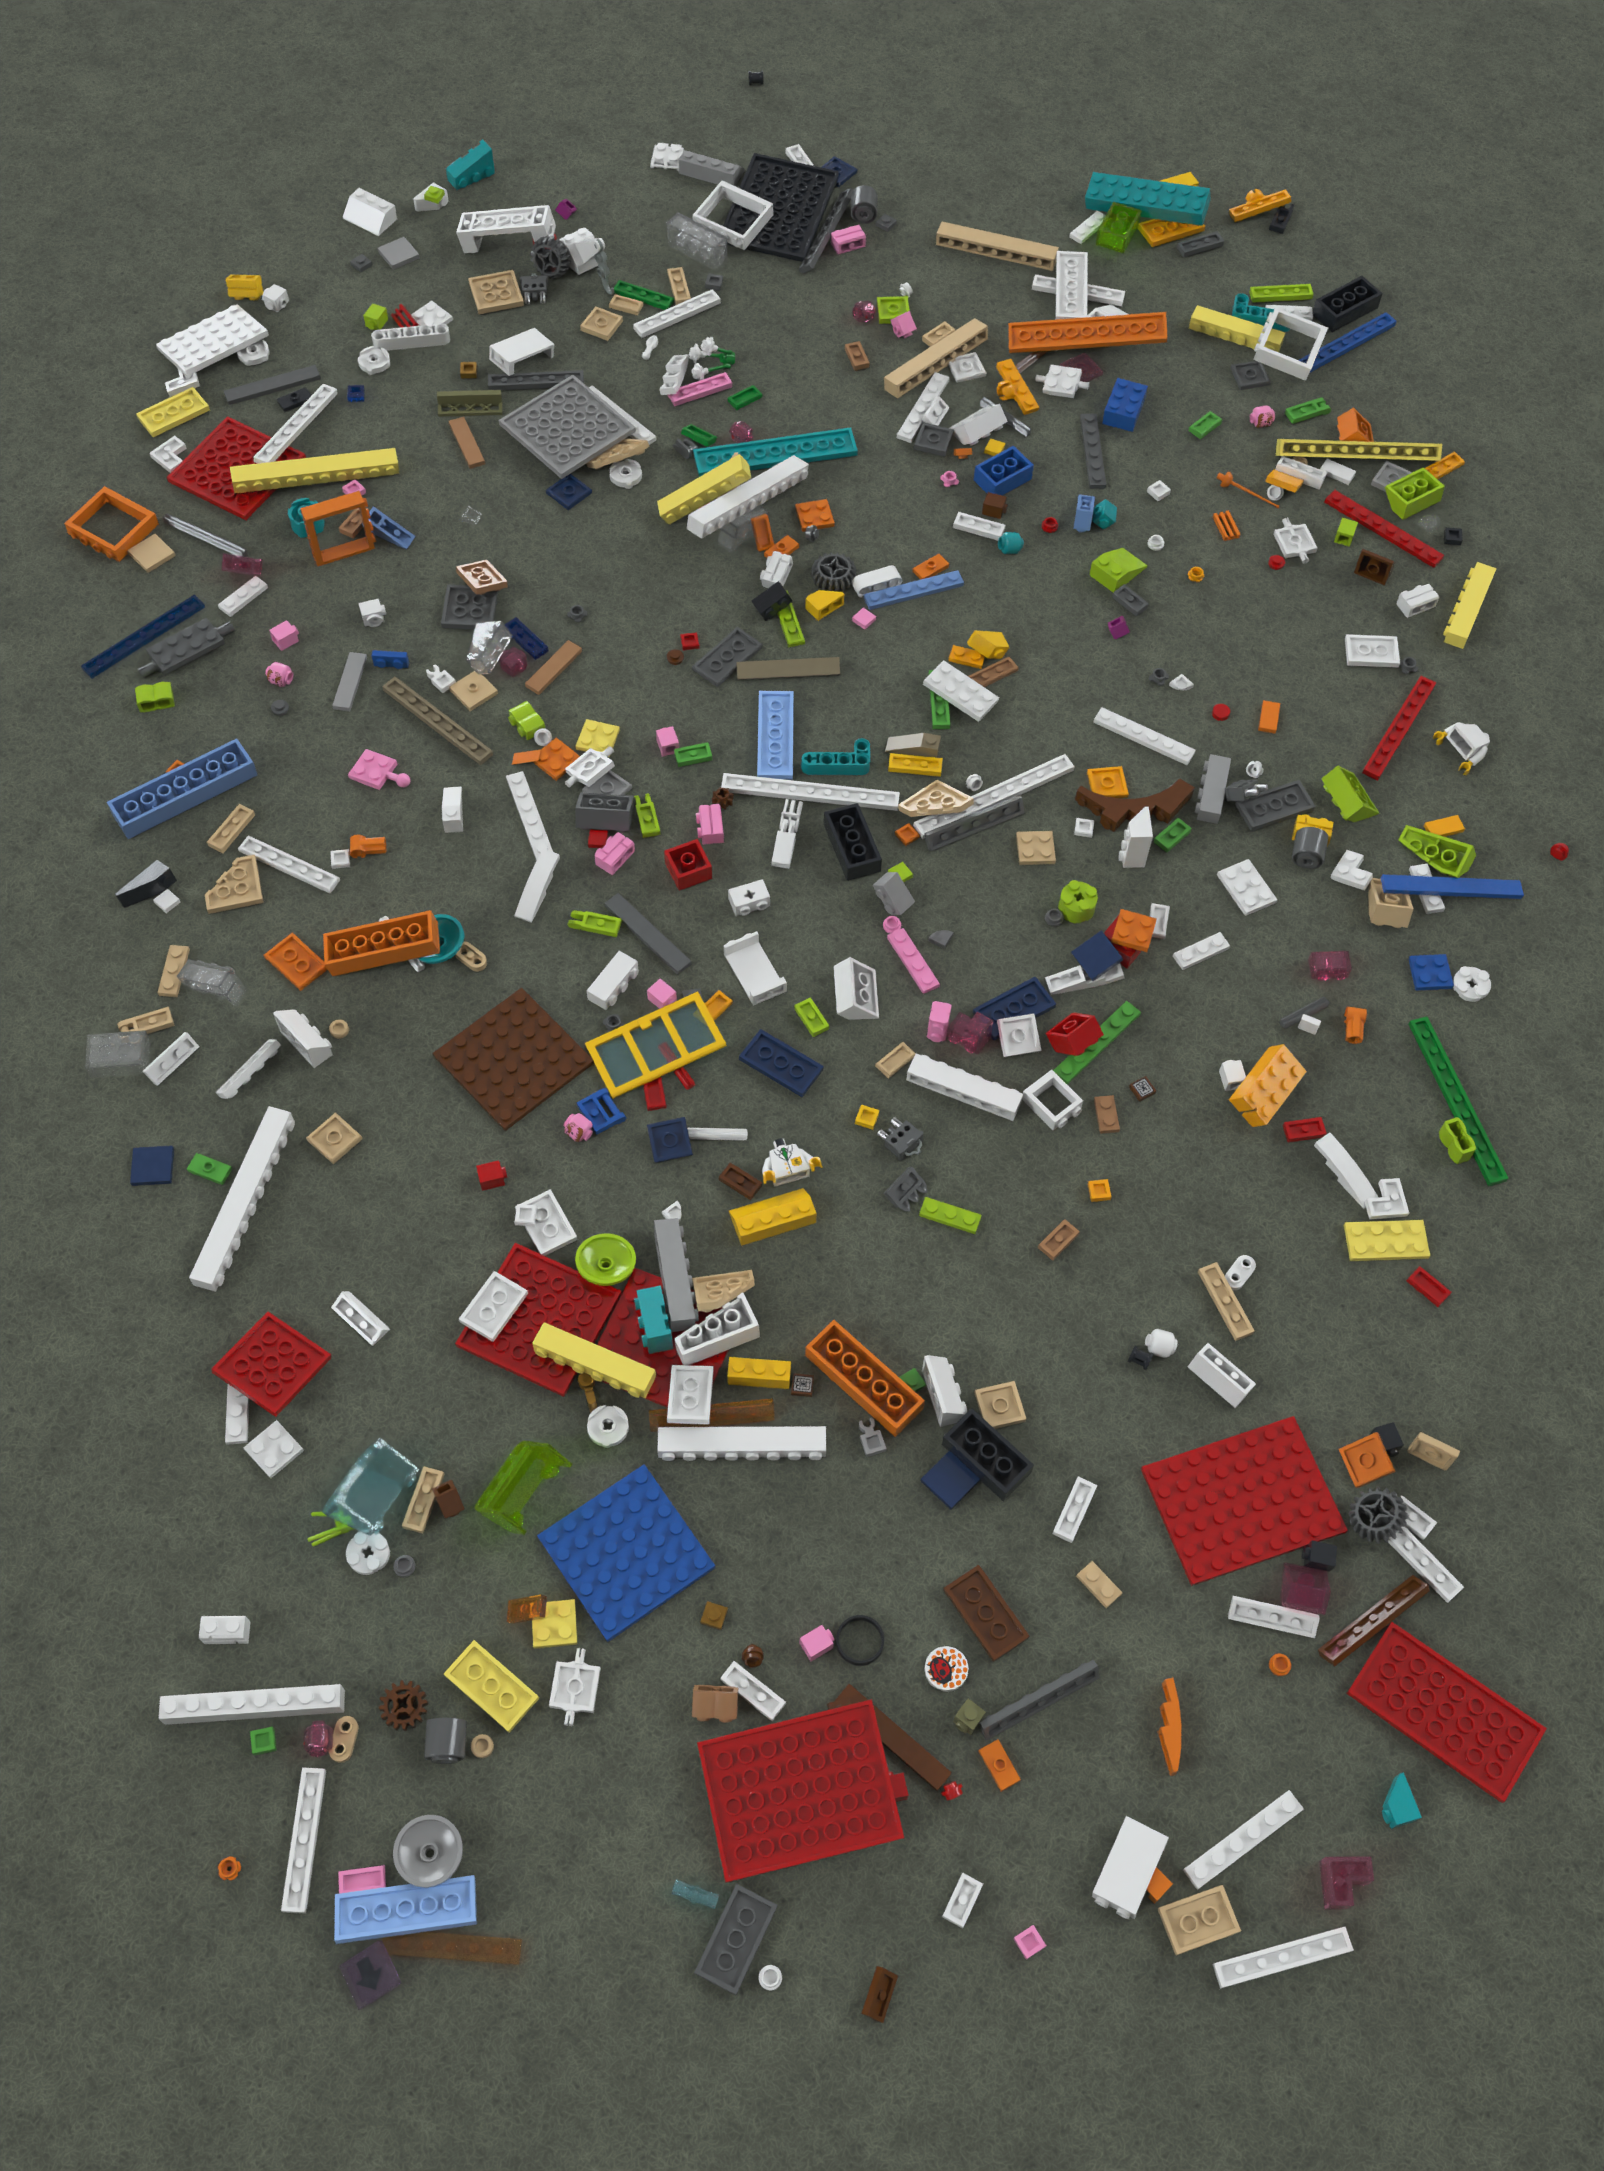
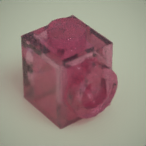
M513 646L510 650L507 649L501 653L499 658L500 667L514 678L519 672H523L526 669L527 656L522 650H518Z

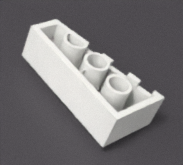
M741 1293L737 1296L736 1300L726 1303L722 1306L721 1310L707 1316L706 1320L699 1325L695 1324L676 1337V1351L682 1364L688 1366L759 1338V1324L744 1293Z

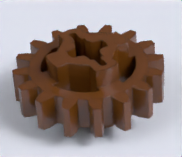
M401 1680L398 1687L392 1683L393 1689L391 1691L385 1689L384 1691L387 1696L380 1697L381 1702L384 1703V1705L379 1706V1710L384 1712L381 1718L383 1720L388 1719L386 1721L388 1727L394 1724L396 1731L400 1726H402L404 1731H407L408 1725L416 1728V1721L423 1722L420 1717L421 1714H427V1710L423 1708L429 1705L427 1700H423L427 1696L424 1691L420 1692V1685L414 1687L412 1681L405 1685L404 1681ZM416 1698L418 1699L417 1710H415L414 1708V1702L416 1701ZM392 1701V1702H393V1709L391 1710V1713H390V1711H389V1706H390V1702ZM400 1703H407V1708H401L399 1706ZM407 1716L410 1717V1718L405 1719V1720H400L402 1717H407Z

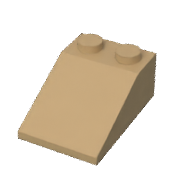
M1372 878L1368 884L1369 917L1371 923L1378 926L1390 925L1395 928H1408L1413 912L1409 894L1383 893L1381 879Z

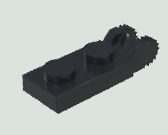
M1286 204L1278 207L1270 224V231L1284 233L1292 216L1294 204H1291L1289 209L1285 208Z

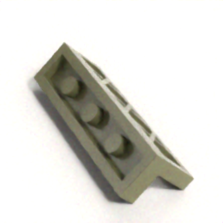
M501 390L437 392L438 417L502 415L503 400ZM481 405L483 409L478 411L474 409L476 406ZM499 406V410H491L490 407ZM442 407L451 408L449 411H442ZM460 407L467 408L465 411L458 410V408Z

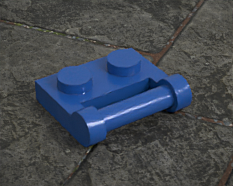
M603 1088L577 1102V1107L583 1116L592 1122V1129L596 1135L626 1120L624 1113L619 1111L609 1096L610 1093L607 1088ZM598 1100L605 1102L613 1117L609 1118Z

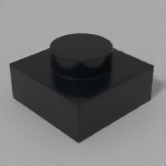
M1445 527L1444 544L1461 546L1463 541L1462 529Z

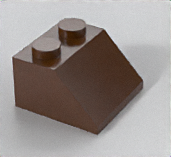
M1362 549L1354 573L1385 586L1396 562Z

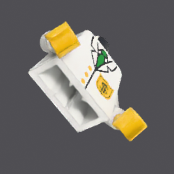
M1458 722L1444 729V732L1436 731L1433 735V739L1438 738L1436 745H1441L1444 737H1446L1462 757L1469 761L1461 763L1459 770L1461 768L1466 769L1463 775H1467L1471 766H1475L1485 757L1488 750L1487 746L1490 743L1489 735L1483 733L1475 724Z
M780 1138L773 1142L775 1149L769 1151V1157L765 1159L762 1169L763 1181L766 1184V1181L771 1180L775 1187L810 1177V1168L814 1172L815 1167L822 1168V1163L819 1157H812L803 1149H799L796 1144L786 1146L785 1140Z

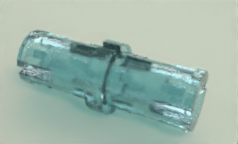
M676 1879L671 1893L690 1900L692 1904L696 1902L714 1910L719 1899V1894L701 1889V1886L697 1884L693 1886Z

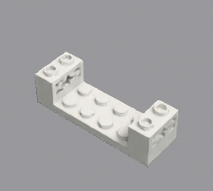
M545 205L462 213L456 233L463 252L475 253L479 251L482 238L485 235L526 233L531 231L535 242L541 237H553L556 225L550 206Z

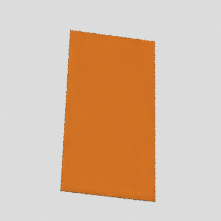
M541 749L514 753L512 765L539 761Z

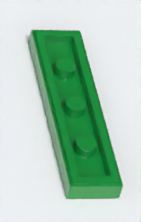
M618 280L614 286V294L642 301L645 304L663 310L669 309L674 303L673 297Z

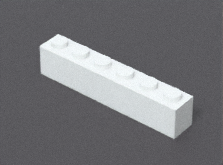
M915 1054L907 1071V1081L1014 1121L1022 1102L1023 1094L1015 1089H1008L997 1082H990L981 1076L966 1073L963 1069H956L944 1062H937L926 1055Z

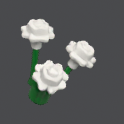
M707 337L706 340L702 341V351H700L697 344L690 348L689 358L695 364L692 369V376L698 381L703 380L708 372L730 368L735 363V353L732 350L718 348L717 345H714L713 337ZM713 351H714V352L719 351V352H722V353H721V354H712L711 352H713ZM700 357H716L724 365L702 368L696 362Z

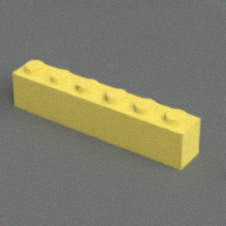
M1198 305L1191 316L1189 329L1252 349H1255L1256 344L1259 343L1257 341L1264 327L1263 325ZM1271 329L1264 347L1279 353L1284 341L1285 332Z
M739 454L657 501L660 517L668 524H672L751 479L749 463Z
M1477 562L1475 568L1471 567L1467 576L1470 580L1466 579L1462 588L1465 591H1461L1458 598L1461 602H1456L1453 610L1456 614H1451L1448 624L1451 625L1446 626L1443 633L1446 636L1445 643L1461 649L1464 648L1496 568Z
M544 1322L532 1343L534 1351L538 1356L552 1358L559 1365L565 1366L566 1364L580 1374L585 1372L591 1375L594 1380L602 1382V1380L606 1381L613 1388L627 1390L630 1395L637 1398L640 1396L646 1398L656 1378L655 1369Z

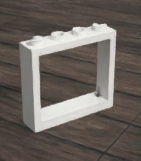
M721 181L693 214V227L745 250L773 216V203ZM722 198L760 214L744 235L706 219Z
M1275 307L1274 312L1269 313L1267 322L1257 341L1259 343L1255 346L1254 351L1256 354L1253 360L1306 381L1328 328ZM1274 322L1316 339L1306 363L1264 347Z

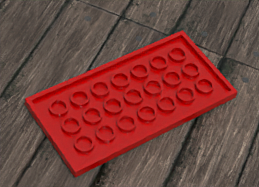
M1393 1622L1385 1630L1346 1693L1501 1803L1506 1801L1547 1729Z

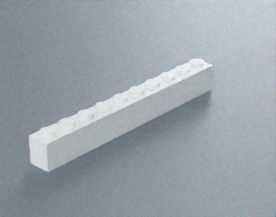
M795 455L791 456L689 514L687 529L700 538L710 535L736 518L743 516L755 507L805 480L808 476L809 464Z
M268 1107L191 1272L189 1279L194 1286L216 1292L218 1286L223 1284L225 1270L230 1268L232 1264V1255L240 1247L241 1235L246 1233L248 1229V1220L250 1216L255 1214L257 1200L262 1198L266 1181L268 1182L271 1179L272 1167L278 1163L279 1152L281 1148L286 1146L288 1132L294 1128L295 1121L291 1112Z

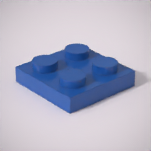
M1446 954L1409 957V965L1416 991L1453 988L1454 984Z

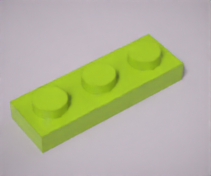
M925 1197L919 1213L920 1217L972 1234H976L982 1216L981 1214Z

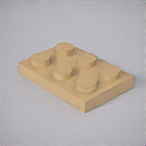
M1223 1885L1158 1908L1176 1956L1241 1932Z

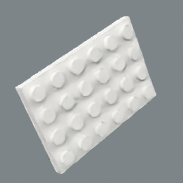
M237 304L230 306L229 309L223 312L216 313V315L208 319H204L196 325L190 326L182 332L176 333L168 339H163L156 346L182 373L189 376L269 336L267 329Z

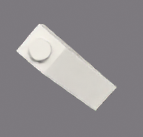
M449 787L443 790L442 822L445 833L463 832L462 787Z

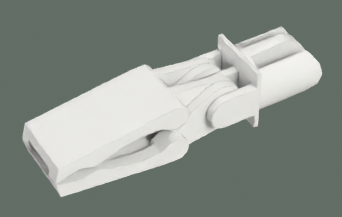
M789 799L785 800L779 826L781 830L777 832L772 866L790 868L796 841L795 832L798 831L802 801H799L797 813H795L796 801H791L790 810L787 812Z

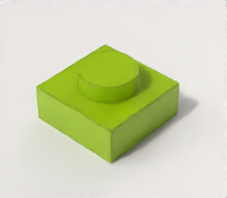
M430 186L424 194V199L439 204L445 195L444 189Z

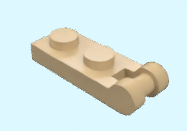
M169 1007L132 1017L117 1024L119 1031H121L122 1042L131 1041L133 1038L175 1026Z

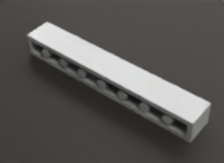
M826 1426L658 1427V1458H662L665 1461H672L675 1458H683L687 1461L704 1458L705 1460L713 1461L717 1457H725L726 1460L731 1461L737 1460L738 1457H746L747 1460H758L759 1457H767L768 1460H778L780 1457H788L790 1460H799L801 1457L820 1460L822 1457H826Z
M341 1684L160 1696L159 1720L163 1724L168 1725L344 1712L345 1690Z

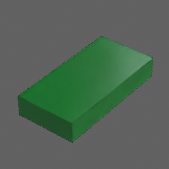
M752 385L728 397V402L737 411L763 398V394Z
M692 424L681 430V434L706 447L714 444L717 439L716 436Z

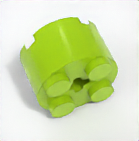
M1077 880L1070 881L1063 888L1058 905L1064 919L1071 923H1081L1090 920L1094 915L1097 904V890L1087 883L1078 882Z

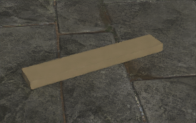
M839 657L736 662L737 680L840 675Z

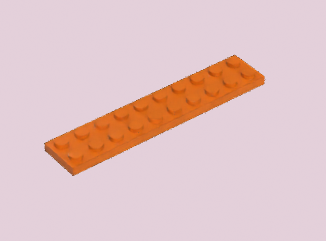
M1166 312L1008 323L1009 353L1167 343Z

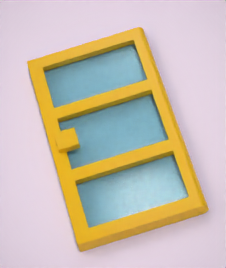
M698 991L585 1043L612 1099L727 1046Z

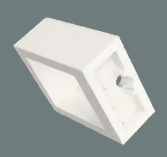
M1050 1070L1025 1089L1022 1100L1052 1130H1055L1057 1127L1062 1128L1071 1116L1076 1117L1082 1111L1083 1100L1053 1070ZM1052 1085L1072 1103L1057 1116H1054L1036 1098Z

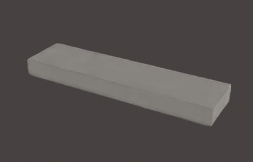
M349 653L332 705L333 709L351 711L367 661V654Z

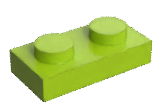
M811 997L794 1005L796 1013L812 1037L829 1030V1024Z

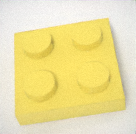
M586 719L576 743V750L586 752L592 748L595 751L603 752L609 746L613 748L620 727Z
M575 1599L531 1604L534 1649L578 1644Z

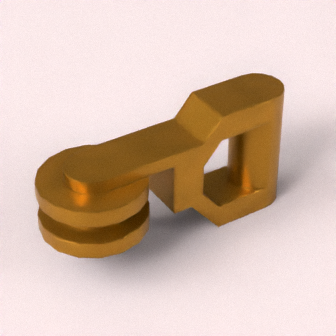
M584 1372L579 1375L578 1383L580 1388L585 1391L591 1413L597 1408L593 1391L595 1380L591 1375Z

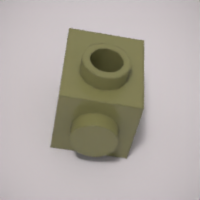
M968 1698L955 1715L953 1722L956 1723L955 1726L961 1732L972 1735L980 1724L979 1722L983 1720L986 1712Z

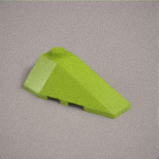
M1408 825L1405 826L1398 840L1439 872L1456 878L1469 871L1476 857L1473 845Z

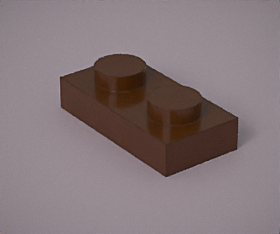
M729 1163L719 1176V1181L749 1200H752L762 1187L761 1181L732 1163Z
M876 1967L861 2014L874 2021L884 2022L898 1975L883 1967Z

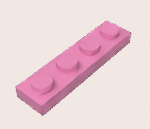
M724 372L682 386L676 394H669L668 397L674 406H678L732 388V381L727 373Z
M902 928L887 935V939L921 992L925 994L938 988L940 983L905 929Z

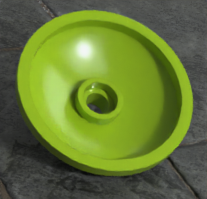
M597 1234L589 1237L579 1246L575 1256V1263L578 1272L585 1280L596 1285L609 1286L624 1281L632 1274L636 1265V1254L634 1248L626 1239L614 1234Z

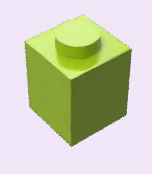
M373 303L363 315L365 326L371 330H381L388 321L387 309Z
M1342 518L1334 542L1350 547L1358 522Z

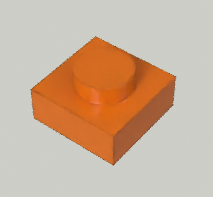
M972 448L954 449V456H958V459H966L968 455H972Z

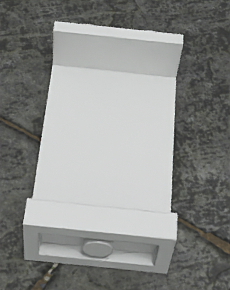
M532 328L490 345L489 359L510 376L514 374V363L540 352H544L550 358H553L554 344L537 329Z
M757 931L752 934L748 933L740 939L731 940L724 945V955L753 1006L787 992V982L784 977L779 978L759 944V934Z
M1126 1816L1093 1890L1092 1897L1096 1899L1095 1903L1104 1908L1110 1906L1116 1909V1913L1125 1919L1130 1917L1135 1919L1137 1910L1169 1837Z

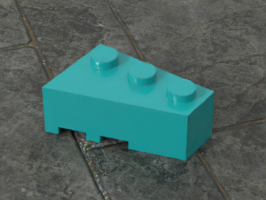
M483 139L476 148L468 150L469 153L466 156L458 158L446 168L447 179L456 190L495 174L492 149Z
M661 1286L637 1290V1298H634L636 1310H640L641 1316L638 1317L640 1329L644 1328L645 1335H641L643 1347H648L649 1354L673 1349L672 1333L669 1328Z

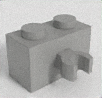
M887 872L872 885L876 895L885 905V910L891 915L903 914L915 902L898 872Z

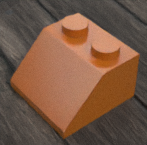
M1354 407L1337 417L1340 441L1374 442L1371 424Z

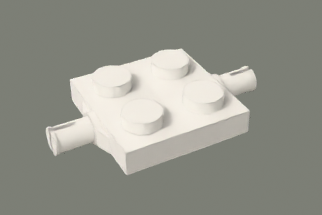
M1051 365L1046 376L1036 375V382L1045 383L1043 393L1074 398L1075 392L1079 388H1089V382L1080 381L1082 369Z
M1284 518L1282 522L1285 527L1276 529L1273 535L1285 559L1299 556L1303 564L1308 563L1309 558L1306 554L1315 553L1317 546L1306 524L1292 525L1289 518Z
M609 746L603 752L590 748L566 767V773L571 776L565 781L567 787L570 788L576 782H581L590 787L611 770L615 765L607 757L614 752L613 748Z
M576 1649L575 1661L568 1663L556 1662L549 1707L566 1711L564 1725L567 1726L568 1724L573 1726L575 1713H594L601 1668L584 1663L585 1649Z

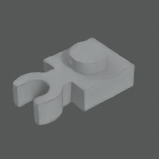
M872 1417L869 1418V1427H865L862 1420L859 1421V1429L865 1433L860 1435V1440L866 1457L886 1452L881 1431H874L875 1421Z

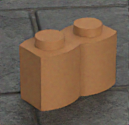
M694 1685L692 1717H696L699 1721H709L710 1718H717L720 1722H732V1719L737 1718L739 1688L732 1686Z

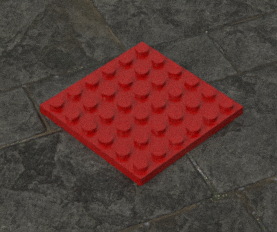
M227 416L166 477L167 481L247 520L276 489L234 493L230 467L257 464L254 462L253 457L272 437ZM288 446L274 462L306 458V455Z
M515 1243L497 1273L528 1290V1295L494 1342L465 1326L455 1345L464 1351L564 1397L578 1372L566 1364L565 1366L559 1365L554 1362V1359L549 1357L543 1358L535 1353L532 1343L543 1322L595 1343L621 1297L622 1291L610 1285L593 1284L585 1280L577 1270Z
M634 1268L597 1345L655 1369L656 1378L645 1399L668 1408L672 1365H683L676 1351L675 1338L685 1331L671 1332L673 1349L649 1354L648 1347H643L641 1335H645L644 1328L640 1329L638 1317L641 1316L640 1310H636L634 1298H637V1290L661 1286L663 1298L664 1292L661 1277ZM696 1303L693 1304L694 1309H697ZM722 1307L710 1312L698 1311L699 1320L695 1321V1324L699 1325L706 1320L707 1316L715 1314ZM729 1350L688 1366H713L714 1384Z

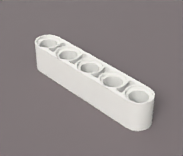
M445 324L375 330L371 335L373 346H376V349L384 348L387 351L439 346L450 342L449 328Z

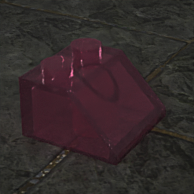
M1284 1563L1280 1594L1282 1606L1325 1615L1331 1593L1327 1571Z

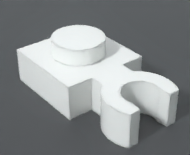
M433 665L434 672L426 670L432 684L442 693L449 690V686L456 683V680L445 670L440 672L437 665Z

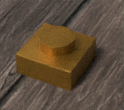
M461 362V378H477V362Z
M707 1601L700 1623L721 1630L728 1608Z

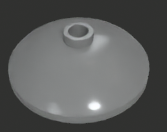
M424 1815L408 1822L399 1832L393 1848V1860L398 1873L408 1883L422 1888L434 1887L447 1881L458 1869L463 1855V1843L459 1831L449 1820L437 1815ZM428 1850H434V1855L431 1858L426 1857Z

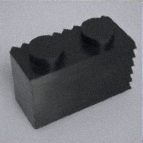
M777 581L751 602L763 619L767 621L773 618L781 609L788 607L792 603V599L781 583Z

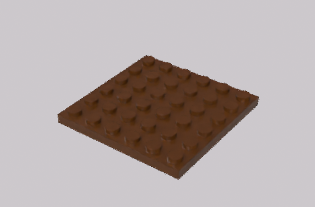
M522 987L433 1052L435 1059L504 1131L508 1130L594 1064L593 1059Z

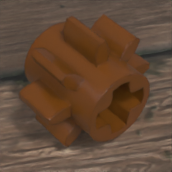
M719 787L717 791H713L712 804H719L721 808L726 810L729 805H733L734 794L729 793V788Z

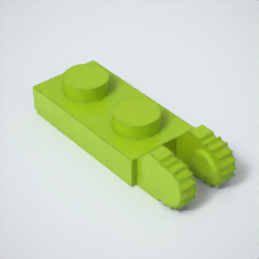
M645 794V801L647 802L645 804H641L638 795L634 796L643 838L661 835L650 794Z
M574 910L570 916L582 921L569 920L567 925L573 929L617 937L622 921L617 917Z

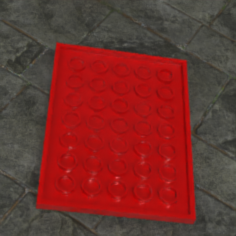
M1294 1416L1141 1467V1471L1191 1586L1304 1548L1312 1540L1321 1542L1348 1531Z
M872 1699L697 1742L726 1883L905 1839Z

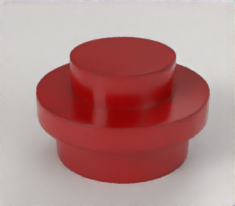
M1053 517L1046 518L1042 522V529L1048 533L1057 531V520Z
M1273 555L1269 558L1268 564L1272 569L1280 570L1285 565V559L1282 556Z
M1557 843L1551 847L1550 853L1554 858L1564 860L1569 855V848L1564 843Z
M956 1781L944 1785V1790L941 1792L942 1796H945L948 1801L962 1795L961 1788L963 1786L961 1783L957 1784Z

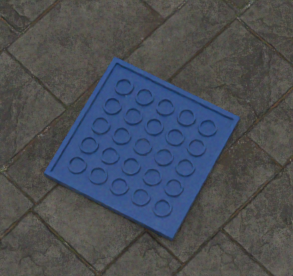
M645 1464L537 1535L607 1642L716 1568Z

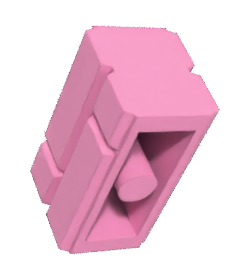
M859 225L850 226L846 229L832 232L831 245L839 255L865 247L866 235Z
M700 805L699 813H696V823L700 824V828H697L698 838H702L703 845L724 843L720 805Z
M619 832L614 836H610L606 841V845L595 852V864L613 875L635 852L634 842L627 837L625 838Z
M937 1001L932 1003L927 1038L933 1042L946 1040L952 1006L948 1003Z

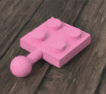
M368 749L363 752L348 774L350 779L378 790L381 789L387 779L396 781L397 785L402 788L410 784V777L407 774L401 773L397 775L392 773L397 766L395 759Z

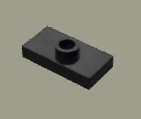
M304 387L277 398V402L282 410L287 412L302 406L312 395Z

